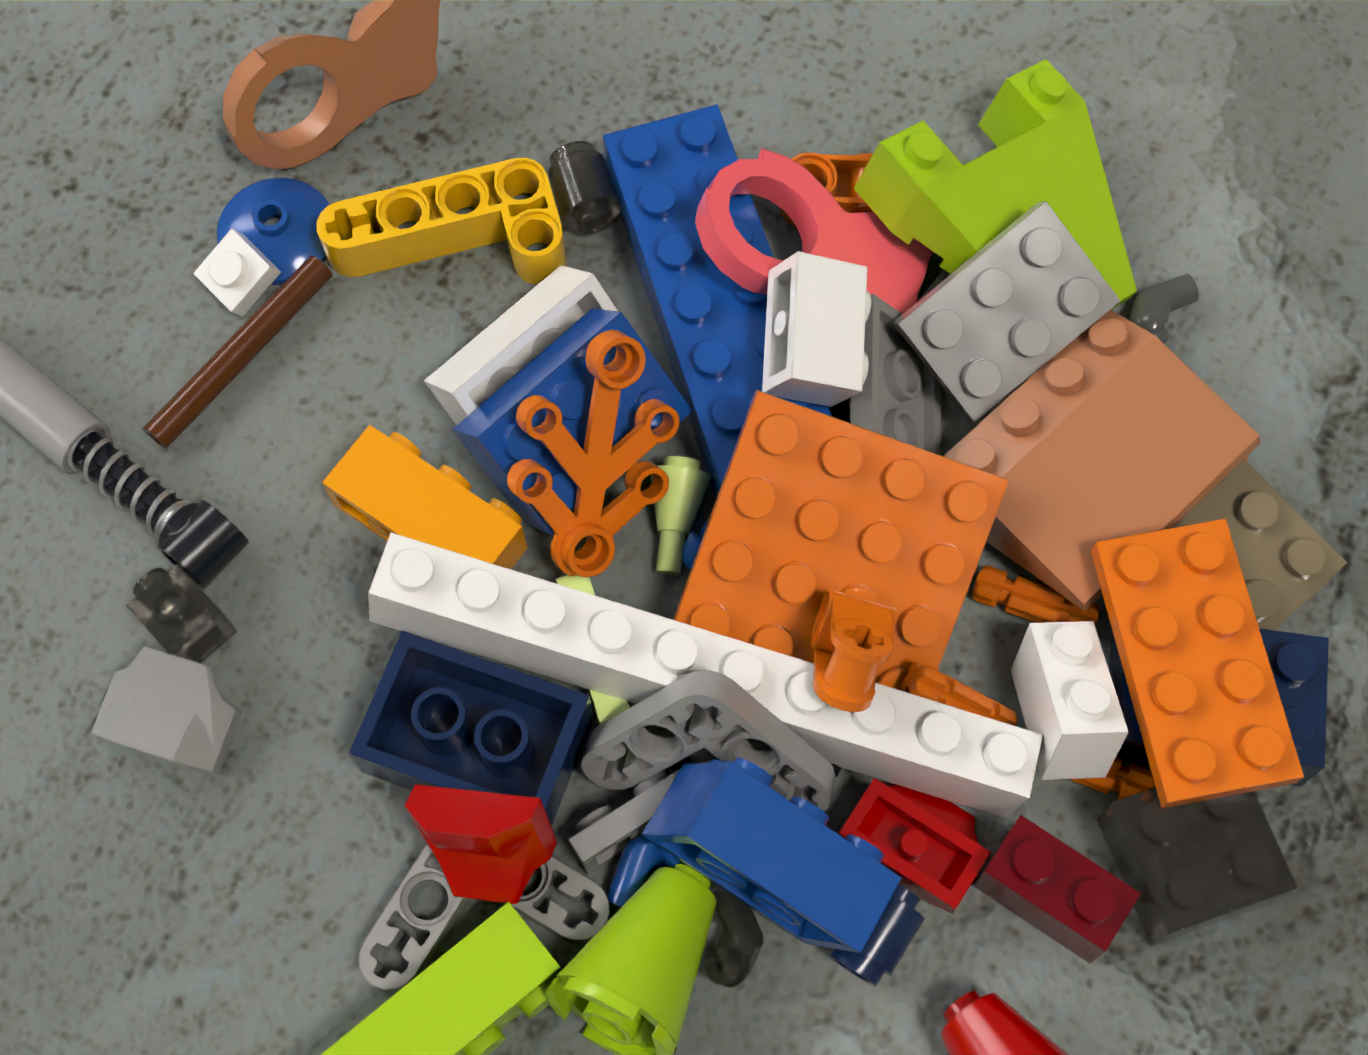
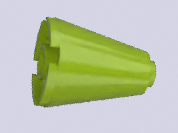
M676 864L674 868H658L552 980L546 991V1000L554 1012L562 1020L566 1021L570 1012L573 1011L587 1023L582 1036L614 1055H674L677 1050L717 903L714 894L709 890L711 886L710 881L688 865Z

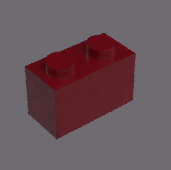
M1022 815L1018 817L974 885L975 888L1088 963L1093 962L1106 952L1141 894Z

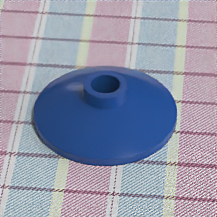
M271 178L256 182L238 192L224 208L217 227L218 244L231 228L244 234L281 271L271 285H282L310 255L317 257L322 262L327 258L317 233V219L320 213L330 204L317 189L299 180ZM281 217L279 222L274 225H264L266 221L272 218Z

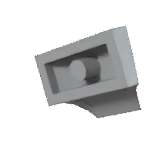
M143 646L127 668L115 671L91 734L176 763L220 774L242 711L236 710L222 699L214 683L210 666Z

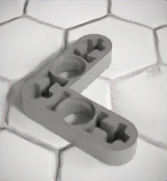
M698 670L689 673L596 727L589 735L581 762L583 773L591 782L611 790H624L635 786L698 750L705 748L721 762H734L739 757L756 764L773 778L769 786L789 801L792 796L800 797L823 811L828 808L831 801L835 779L834 768L823 755L735 681L722 673L711 670ZM648 725L664 727L672 731L676 736L661 737L653 735L644 727ZM739 740H760L767 743L771 749H751L741 744ZM627 746H628V748H629V749H628V753H627V756L625 757L624 755H625V753H626Z
M427 844L365 939L359 953V968L363 977L377 990L388 994H396L428 967L470 898L453 896L442 868ZM551 857L549 861L540 866L542 879L539 887L534 892L522 896L519 903L511 905L518 913L562 940L575 945H586L611 919V907L604 890L595 882ZM559 876L566 880L558 887V890L562 896L572 902L579 903L585 895L593 898L591 908L597 916V920L592 925L581 921L575 929L568 927L569 915L567 911L551 900L546 914L537 910L550 896L555 877ZM429 883L443 886L448 893V904L445 911L433 920L417 918L411 909V899L414 892L419 887ZM402 917L415 931L429 936L422 946L411 936L401 954L409 963L407 969L402 974L391 970L384 979L379 977L383 966L376 959V956L382 947L389 951L397 948L405 934L401 929L393 926L397 919Z

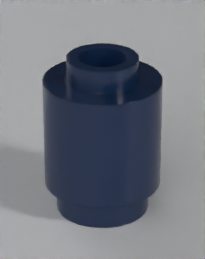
M898 884L862 952L857 953L833 949L829 957L847 971L876 987L884 973L892 975L925 920L915 910L920 899L911 891Z

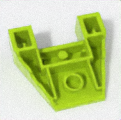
M1047 59L1007 78L980 120L978 126L997 148L963 165L926 122L922 120L880 141L853 188L892 234L908 245L915 238L944 259L939 267L949 274L957 270L1037 202L1046 201L1120 299V302L1112 309L1132 298L1137 292L1086 102Z

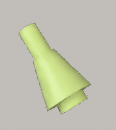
M666 456L663 458V465H658L668 475L669 488L666 495L660 501L654 503L657 531L660 532L656 564L657 573L673 576L681 575L682 549L685 544V536H688L712 477L711 474L700 470L701 462L699 460L682 456ZM650 474L651 484H652L653 474Z

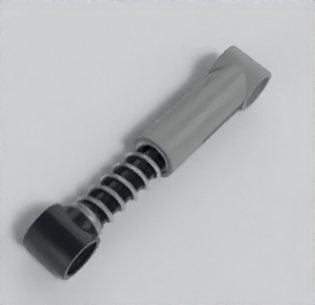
M0 337V418L68 474L83 471L85 481L90 484H99L100 493L106 497H114L116 507L121 510L130 509L132 520L137 523L146 522L147 532L153 536L155 535V538L159 540L158 550L190 580L201 588L206 589L249 543L245 535L208 502L200 500L198 503H192L189 500L177 499L176 489L166 490L160 485V476L150 477L145 473L144 463L134 464L129 460V451H118L114 447V439L110 437L108 425L40 372Z

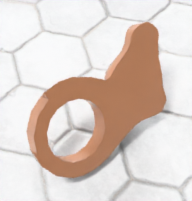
M373 0L353 16L346 40L330 36L298 33L275 37L254 48L235 67L223 93V122L228 136L237 149L255 165L273 169L294 168L310 162L332 149L357 126L387 104L426 91L437 77L436 51L438 43V13L441 0ZM312 65L322 69L324 75L322 94L315 108L302 122L285 131L267 133L256 130L254 125L255 106L262 91L276 76L293 67Z

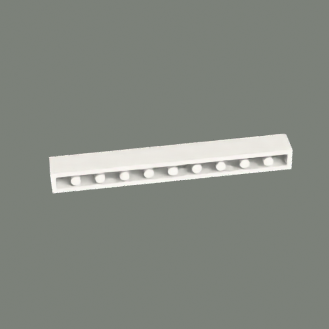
M392 532L368 592L369 621L399 631L403 630L434 642L602 694L628 700V702L635 704L689 673L698 670L719 672L735 681L830 763L836 764L841 768L1003 818H1007L1030 798L1043 735L878 683H875V695L869 708L860 712L842 711L822 701L814 692L812 686L814 663ZM751 739V740H754V741H757V742H761V743L767 744V743H765V742H763V741H760V740Z

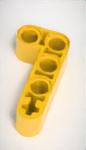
M513 158L337 201L328 205L317 219V233L329 264L339 275L346 277H360L506 240L514 268L518 276L527 283L538 285L560 265H567L562 225L547 173L542 165L528 158ZM519 194H533L532 197L527 199H514V197ZM462 208H476L474 211L467 214L456 213L458 210ZM405 222H417L414 226L410 228H398L401 224ZM536 243L549 245L541 251L527 250L529 246Z

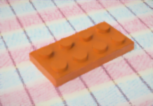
M1226 519L1095 542L1091 549V555L1161 809L1296 784L1304 778Z

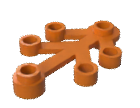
M608 330L600 333L591 340L587 347L586 366L590 374L595 378L584 449L580 447L562 424V413L559 407L544 396L533 395L527 397L521 402L516 412L518 426L532 438L541 440L577 486L573 513L552 490L553 479L551 473L533 459L520 460L511 467L507 475V485L510 491L523 502L532 504L555 532L551 543L552 559L556 566L569 576L593 577L602 573L610 565L614 557L615 544L613 535L646 505L660 501L666 495L669 488V478L665 471L650 461H637L657 443L666 442L676 434L680 419L674 408L659 399L647 400L638 408L635 414L636 427L612 447L621 389L630 386L640 378L646 362L645 352L641 344L618 330ZM615 346L616 355L609 364L603 365L607 352ZM546 408L547 415L544 422L537 427H532L534 414L540 409ZM663 412L662 423L656 429L651 430L652 419L658 413ZM627 471L625 476L626 490L602 510L605 490ZM537 472V481L534 486L523 490L522 484L524 479L531 473ZM653 474L652 484L647 489L641 491L640 486L644 478ZM587 536L585 545L580 550L574 551L579 541Z

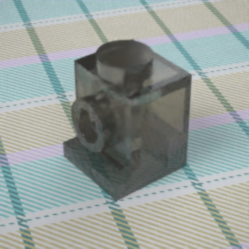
M177 563L167 572L163 568H155L143 575L133 588V594L136 598L126 605L169 654L200 664L238 632L219 607L211 601ZM181 603L180 608L175 613L167 615Z

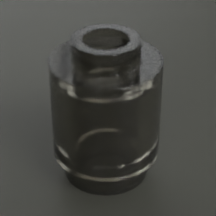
M574 141L562 145L550 156L549 162L551 166L548 170V178L563 223L568 229L579 231L582 234L589 235L602 232L612 224L613 219L621 210V205L604 156L600 152L595 151L594 146L586 141Z

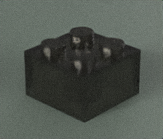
M1155 787L1112 802L1097 819L1123 882L1141 893L1134 904V909L1150 947L1269 905L1298 888L1254 791L1161 809Z

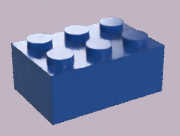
M590 309L452 429L527 525L554 535L555 532L534 506L520 500L508 488L507 475L509 470L516 462L523 459L537 461L551 473L553 479L552 490L573 513L577 486L541 440L532 438L518 426L516 412L521 402L527 397L533 395L544 396L559 407L562 413V424L580 447L584 449L595 378L587 369L586 351L594 337L608 330L621 331L641 344L646 357L645 368L640 378L630 386L621 389L612 447L636 427L635 414L638 408L647 400L659 399L677 411L680 422L693 411L620 311ZM615 346L607 352L603 365L609 364L616 355ZM546 408L540 409L534 414L532 427H537L544 422L547 415ZM663 412L658 413L652 419L651 430L660 426L663 421ZM537 472L531 473L524 479L522 484L523 490L534 486L537 481Z
M737 757L734 762H721L712 759L707 763L683 764L642 832V835L804 944L861 953L901 880L900 876L881 864L884 854L877 847L857 836L848 834L844 839L828 828L826 823L829 816L809 801L796 796H792L789 801L769 787L773 781L771 775L746 759Z

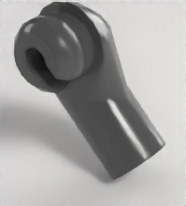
M1184 274L1143 290L1136 296L1128 320L1152 333L1161 342L1166 344L1169 333L1164 324L1168 322L1170 312L1197 302L1199 299L1198 288L1190 274Z

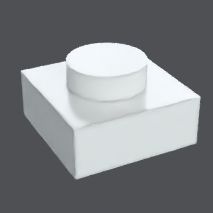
M231 228L193 274L232 313L243 317L279 276L281 271L244 234Z

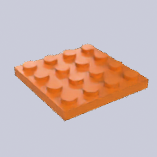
M756 390L673 620L814 663V648L811 645L812 634L820 604L827 590L830 589L895 608L893 627L894 648L889 660L879 665L875 674V683L903 691L902 680L908 675L909 668L914 663L923 662L938 670L1009 480Z

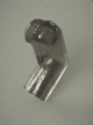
M721 888L713 894L717 901L715 912L723 927V931L712 953H707L705 957L704 971L708 979L715 985L734 987L750 976L764 944V936L751 907Z

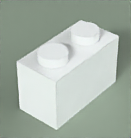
M797 251L769 270L762 392L776 397L829 407L862 392V385L866 380L869 367L868 356L864 352L865 323L871 309V296L867 291V266Z
M1094 622L1029 623L1010 671L1027 730L1043 735L1037 760L1041 780L1104 778L1108 774L1128 734V729Z

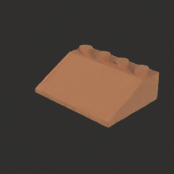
M1109 310L1039 368L949 450L944 457L1009 480L986 542L1079 608L1086 611L1103 595L1091 555V549L1095 542L1173 528L1260 444V435L1155 335L1114 311Z

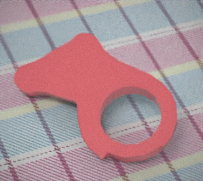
M761 148L757 159H739L719 170L708 188H706L697 207L695 219L702 247L717 268L741 287L753 293L767 295L768 272L784 261L764 255L746 242L734 225L729 211L730 197L736 194H753L770 200L786 212L798 229L802 240V252L867 266V291L870 294H875L902 314L917 303V294L925 278L933 251L915 238L908 245L892 234L874 212L849 213L844 211L831 193L805 167L787 156Z

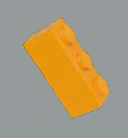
M369 425L322 482L335 507L386 542L392 532L508 569L513 568L528 548L523 528L520 525L522 519L511 507L496 498H492L489 503L485 502L470 492L472 489L471 484L460 473L447 465H442L437 470L420 458L422 453L414 443L394 431L388 437Z

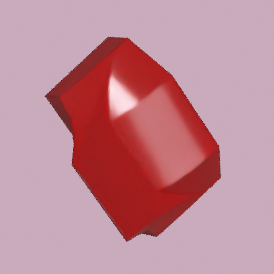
M876 778L872 780L838 833L844 839L850 834L877 847L884 854L881 864L901 877L899 882L901 886L911 891L920 900L952 914L991 851L978 844L975 833V817L948 800L900 785L887 786Z
M415 784L404 805L414 825L438 860L453 896L501 903L509 902L510 904L519 903L533 873L551 859L557 845L541 798Z

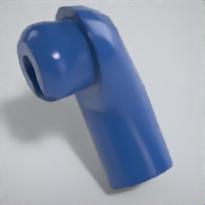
M641 834L628 841L622 850L606 895L608 901L622 907L648 880L651 872L667 864L673 868L676 864H686Z

